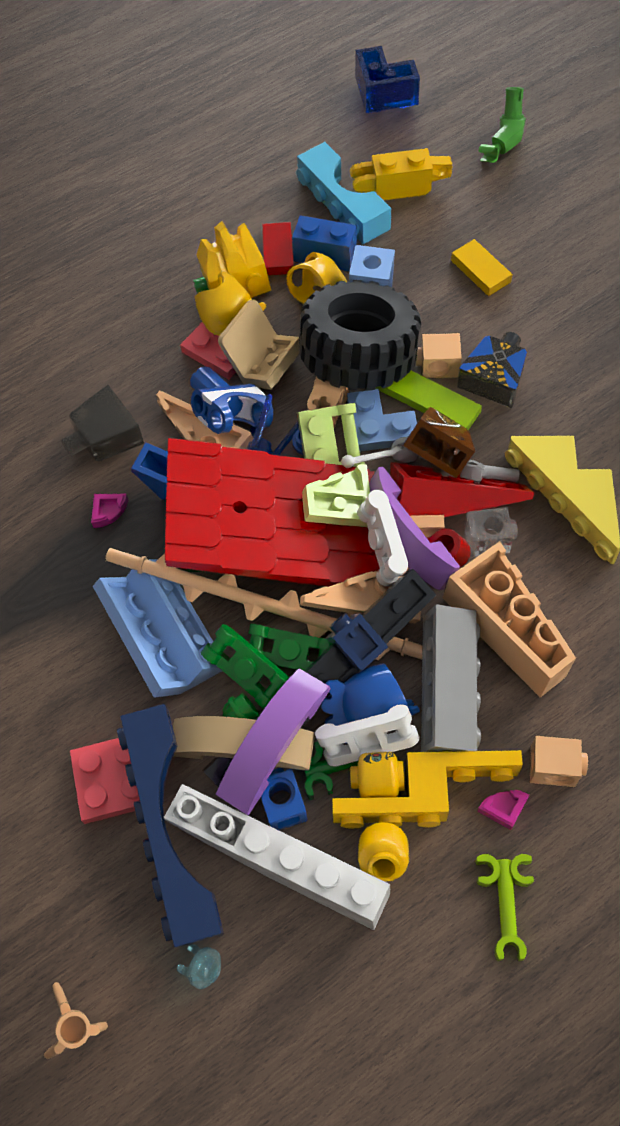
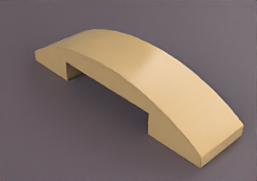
M220 716L174 719L173 730L178 747L174 756L203 759L204 755L234 758L256 720ZM300 728L275 767L309 771L315 733Z

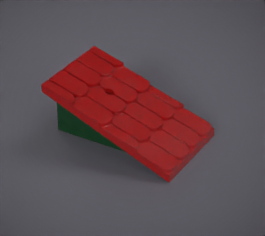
M168 438L165 528L166 566L176 567L189 573L216 572L327 587L371 571H378L380 567L376 553L370 547L368 541V527L305 522L302 491L305 486L318 480H327L331 475L340 472L342 475L354 471L356 467L345 468L343 465L326 464L323 460L269 455L264 451L222 447L219 443ZM367 469L368 479L370 482L371 478L374 475V471H370L369 469Z

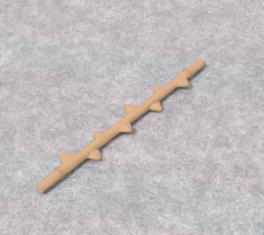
M109 548L106 554V561L137 570L139 574L146 573L183 585L186 600L189 602H193L203 592H207L244 604L246 618L250 621H254L262 612L268 611L306 623L309 635L320 638L327 631L333 632L330 629V625L337 620V618L300 607L297 591L290 590L283 598L276 600L238 588L236 577L232 574H224L215 581L177 569L176 567L166 566L165 553L156 562L148 560L146 556L141 558L113 548ZM394 636L387 643L388 648L374 660H380L389 650L401 653L400 656L405 654L422 660L423 645L408 641L409 638L404 640Z

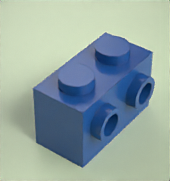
M300 215L292 236L294 262L304 263L307 255L317 252L331 258L340 270L350 272L355 246L357 245V225Z

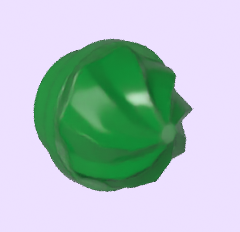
M241 693L236 698L232 696L228 699V702L223 707L222 717L254 720L259 715V712L248 697Z

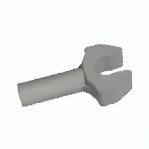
M469 460L460 472V477L476 481L488 478L517 482L519 479V469L488 466L475 460Z

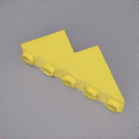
M511 436L508 450L505 452L508 463L512 467L518 468L526 476L530 486L535 490H539L548 499L549 504L557 513L563 514L571 523L573 530L579 536H584L594 546L595 552L601 559L614 564L620 552V535L612 470L577 469L574 436Z

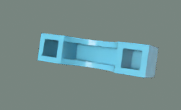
M326 142L297 156L298 169L296 174L300 183L304 186L306 185L313 192L316 200L322 202L335 219H339L342 223L357 225V239L362 244L391 229V207L375 191L357 193L346 190L338 184L341 180V157Z

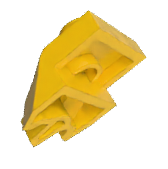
M221 221L214 227L215 243H210L207 239H201L197 258L209 290L219 287L218 275L221 271H226L241 284L251 298L271 291L264 260L245 223L238 227L237 234L233 236L229 233L223 221Z

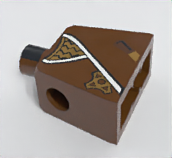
M429 407L403 443L404 447L455 478L458 477L475 453L469 430L432 407Z

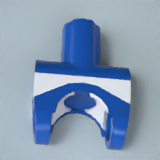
M206 366L199 368L193 373L190 380V385L194 389L191 396L192 410L194 415L210 430L217 434L230 432L233 420L243 421L257 428L270 427L273 421L272 403L254 384L230 386L210 367Z

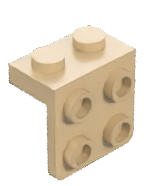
M248 300L218 338L219 346L243 384H254L262 389L272 390L299 354V337L277 335L256 300Z

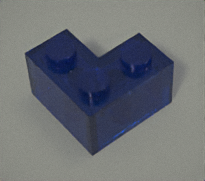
M382 46L355 50V78L366 113L419 105L420 76L414 59L387 64Z

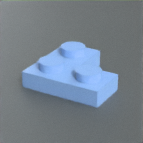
M378 389L347 393L348 404L355 403L357 413H354L360 452L391 448L395 440L409 436L417 424L415 411L383 415Z

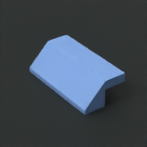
M132 569L126 577L99 578L93 585L95 592L154 698L182 694L222 672L219 667L208 662L201 655V651L206 644H212L213 640L192 604L186 600L185 593L180 584L146 573L139 574L137 570Z

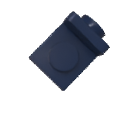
M346 613L340 616L330 625V629L333 632L326 637L330 643L336 644L358 671L366 668L388 648L387 644L360 613L352 614L350 617Z

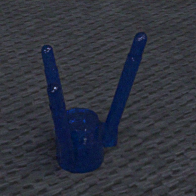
M268 394L262 407L257 427L252 425L250 427L253 440L249 442L246 449L264 451L269 455L279 456L292 440L299 425L296 422L277 448L272 451L271 442L261 438L272 401V395Z

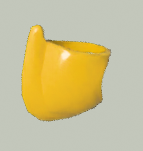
M317 252L307 255L304 263L293 266L288 271L286 278L290 293L303 304L315 292L314 286L322 288L328 284L333 286L339 281L347 283L344 274L336 263L328 256ZM303 269L302 285L297 287L292 282V275L295 270Z
M221 271L218 275L219 287L201 291L195 295L196 308L201 321L208 331L218 336L222 334L246 302L252 300L241 284L226 271ZM264 302L259 303L261 309L264 311L266 308V304Z

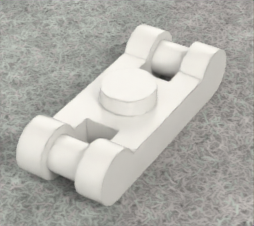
M373 490L358 508L357 515L361 521L367 523L369 545L375 550L380 569L376 573V579L381 585L389 587L408 569V561L389 499L383 491Z
M396 705L389 709L387 713L338 726L330 723L324 724L315 732L319 745L325 747L323 754L330 766H340L358 761L359 756L363 753L394 752L410 748L419 741L416 727L410 724L412 716L406 705ZM396 730L394 733L387 734L388 731Z

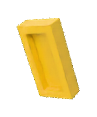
M475 239L452 252L451 261L488 296L511 283L513 274Z

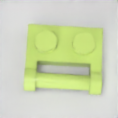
M355 403L297 412L305 459L323 460L326 464L342 465L341 461L339 462L332 417L340 415L347 455L352 457L360 456L354 413H357ZM365 462L355 463L353 466L357 467L358 465L365 464Z

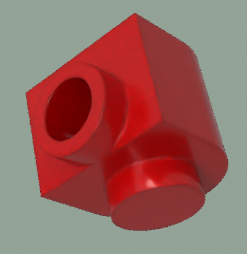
M448 528L441 529L428 538L430 543L441 541L460 568L468 561L471 553L470 546L454 530Z

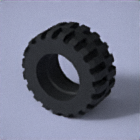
M353 280L349 283L339 281L333 286L328 284L319 291L316 290L302 306L300 314L299 355L311 373H315V376L323 382L329 381L332 386L338 388L344 386L348 387V390L357 391V388H365L366 391L375 390L379 386L386 388L391 386L393 381L399 382L414 367L421 330V317L414 303L409 301L405 294L395 292V289L388 285L383 287L377 282L363 283L362 280Z

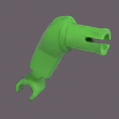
M523 87L506 88L505 112L500 117V130L492 137V145H480L479 152L484 153L480 161L495 163L498 160L499 154H505L521 142L526 117L522 114Z

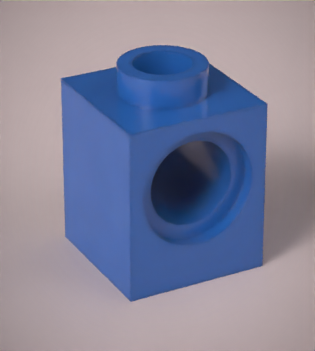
M273 769L267 778L269 785L261 796L270 827L282 830L308 821L293 770ZM283 790L291 794L290 799L284 804H275L271 801V797L277 791Z

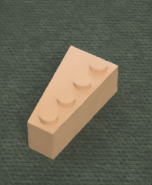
M499 541L449 576L443 599L451 607L476 610V623L480 626V637L541 698L566 678L576 657L552 620H547L539 608L541 603L534 593L530 594L521 580L522 574L515 564L511 565L505 555L506 549Z

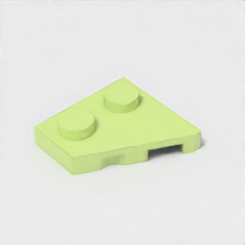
M361 464L354 471L342 475L340 472L331 475L327 480H318L307 484L302 491L305 522L367 527V523L361 521L357 515L358 508L370 493L367 465Z

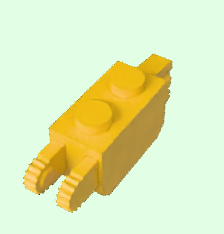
M428 148L372 155V161L352 165L350 175L355 179L352 185L355 192L358 193L375 191L383 200L422 196L431 191L433 181L451 177L452 161L450 156H430Z

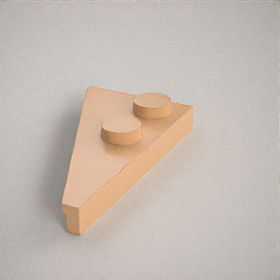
M160 390L156 394L157 403L184 440L219 443L222 447L246 449L253 440L250 431L234 424L230 432L217 434L194 415L191 404Z

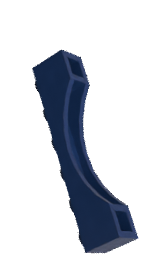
M165 704L122 715L120 717L123 727L117 729L121 749H128L131 764L125 765L130 786H137L140 800L134 802V808L139 824H146L149 838L143 839V847L148 863L154 861L158 877L152 878V885L157 902L164 901L167 916L161 918V924L167 942L173 940L174 947L179 948L222 935L224 931L215 895L199 884L184 867L172 846L164 820V785L170 762L178 747L169 711Z

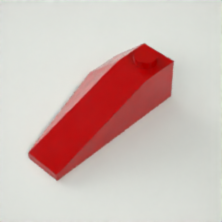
M391 462L390 476L402 490L397 500L409 516L444 515V517L531 500L534 497V492L525 484L482 478L481 481L474 482V480L460 477V474L457 478L448 474V477L443 476L441 473L433 471V467Z

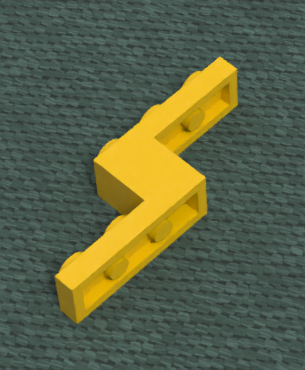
M521 750L407 752V797L332 798L333 823H341V827L349 829L361 828L364 826V823L381 822L391 823L398 827L402 826V822H417V825L420 827L439 826L440 822L447 821L449 814L447 777H453V780L456 782H470L475 780L476 777H490L492 781L497 782L512 780L513 776L519 775L523 766Z

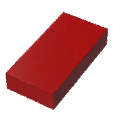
M291 222L262 224L264 263L267 275L288 274V271L294 266Z

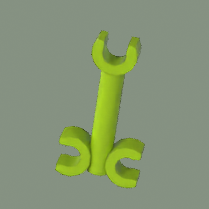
M482 854L476 858L477 865H488L492 870V875L478 877L477 885L489 887L496 881L498 882L501 939L497 942L494 949L497 961H503L505 945H513L517 949L518 961H523L527 954L524 941L517 937L513 882L521 887H527L534 882L533 876H522L517 870L518 865H528L532 862V856L527 854H520L512 861L510 859L496 860L489 854Z

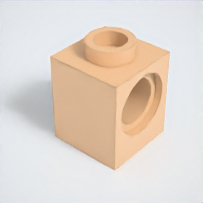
M460 333L422 334L421 347H418L415 361L416 366H421L422 376L426 378H459L462 360Z
M535 736L530 749V783L576 787L582 775L586 776L588 769L587 753H582V740Z

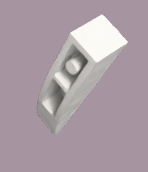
M183 784L164 816V820L231 858L372 930L375 929L390 896L389 883Z

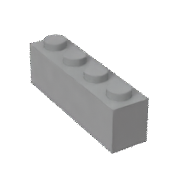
M436 604L423 616L421 752L477 751L480 745L481 731L477 727V712L481 703L480 694L477 692V677L480 672L477 642L480 637V626L476 623V610Z

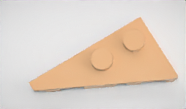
M371 571L347 579L344 582L329 587L325 586L302 595L300 605L351 614L360 613L362 615L391 586L381 585L376 579L377 571ZM421 611L408 623L420 621Z

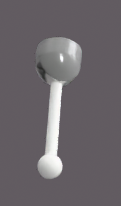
M401 437L392 443L391 450L356 457L345 455L341 463L345 468H351L355 463L392 456L399 463H409L416 461L418 455L403 446L407 437Z

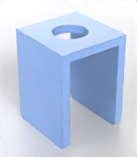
M356 245L349 272V282L362 280L363 283H370L372 281L379 283L383 287L386 285L392 287L395 250Z

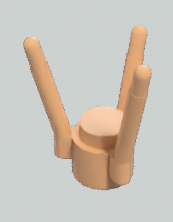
M58 982L52 986L62 1014L57 1020L55 1027L58 1041L44 1053L46 1059L61 1054L65 1048L74 1049L80 1047L87 1041L90 1035L96 1036L108 1027L106 1022L90 1024L84 1013L79 1010H71L64 991Z

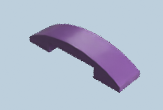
M378 467L369 482L370 492L381 490L387 495L406 554L408 568L414 569L426 583L439 591L444 590L449 576L459 570V564L441 541L429 542L397 500L402 490L384 467Z
M298 669L271 699L246 735L232 759L216 795L249 816L269 785L267 778L307 718L312 719L330 691V686Z

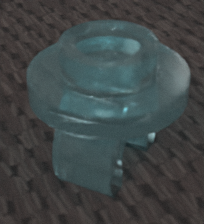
M190 944L187 950L195 954L189 967L179 964L177 970L188 978L192 986L197 989H205L218 978L221 971V957L219 952L211 947L201 949L197 945Z

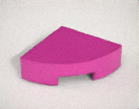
M126 493L94 494L91 519L93 528L107 526L123 514L128 504Z
M519 790L496 793L487 797L481 803L478 812L512 830L529 794Z

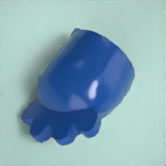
M384 663L370 666L356 673L345 683L337 679L328 680L325 684L331 688L329 691L330 695L325 697L320 705L325 713L331 714L326 718L324 724L330 723L335 726L387 713L389 709L396 705H406L411 716L420 712L417 705L414 706L412 700L405 699L397 681Z

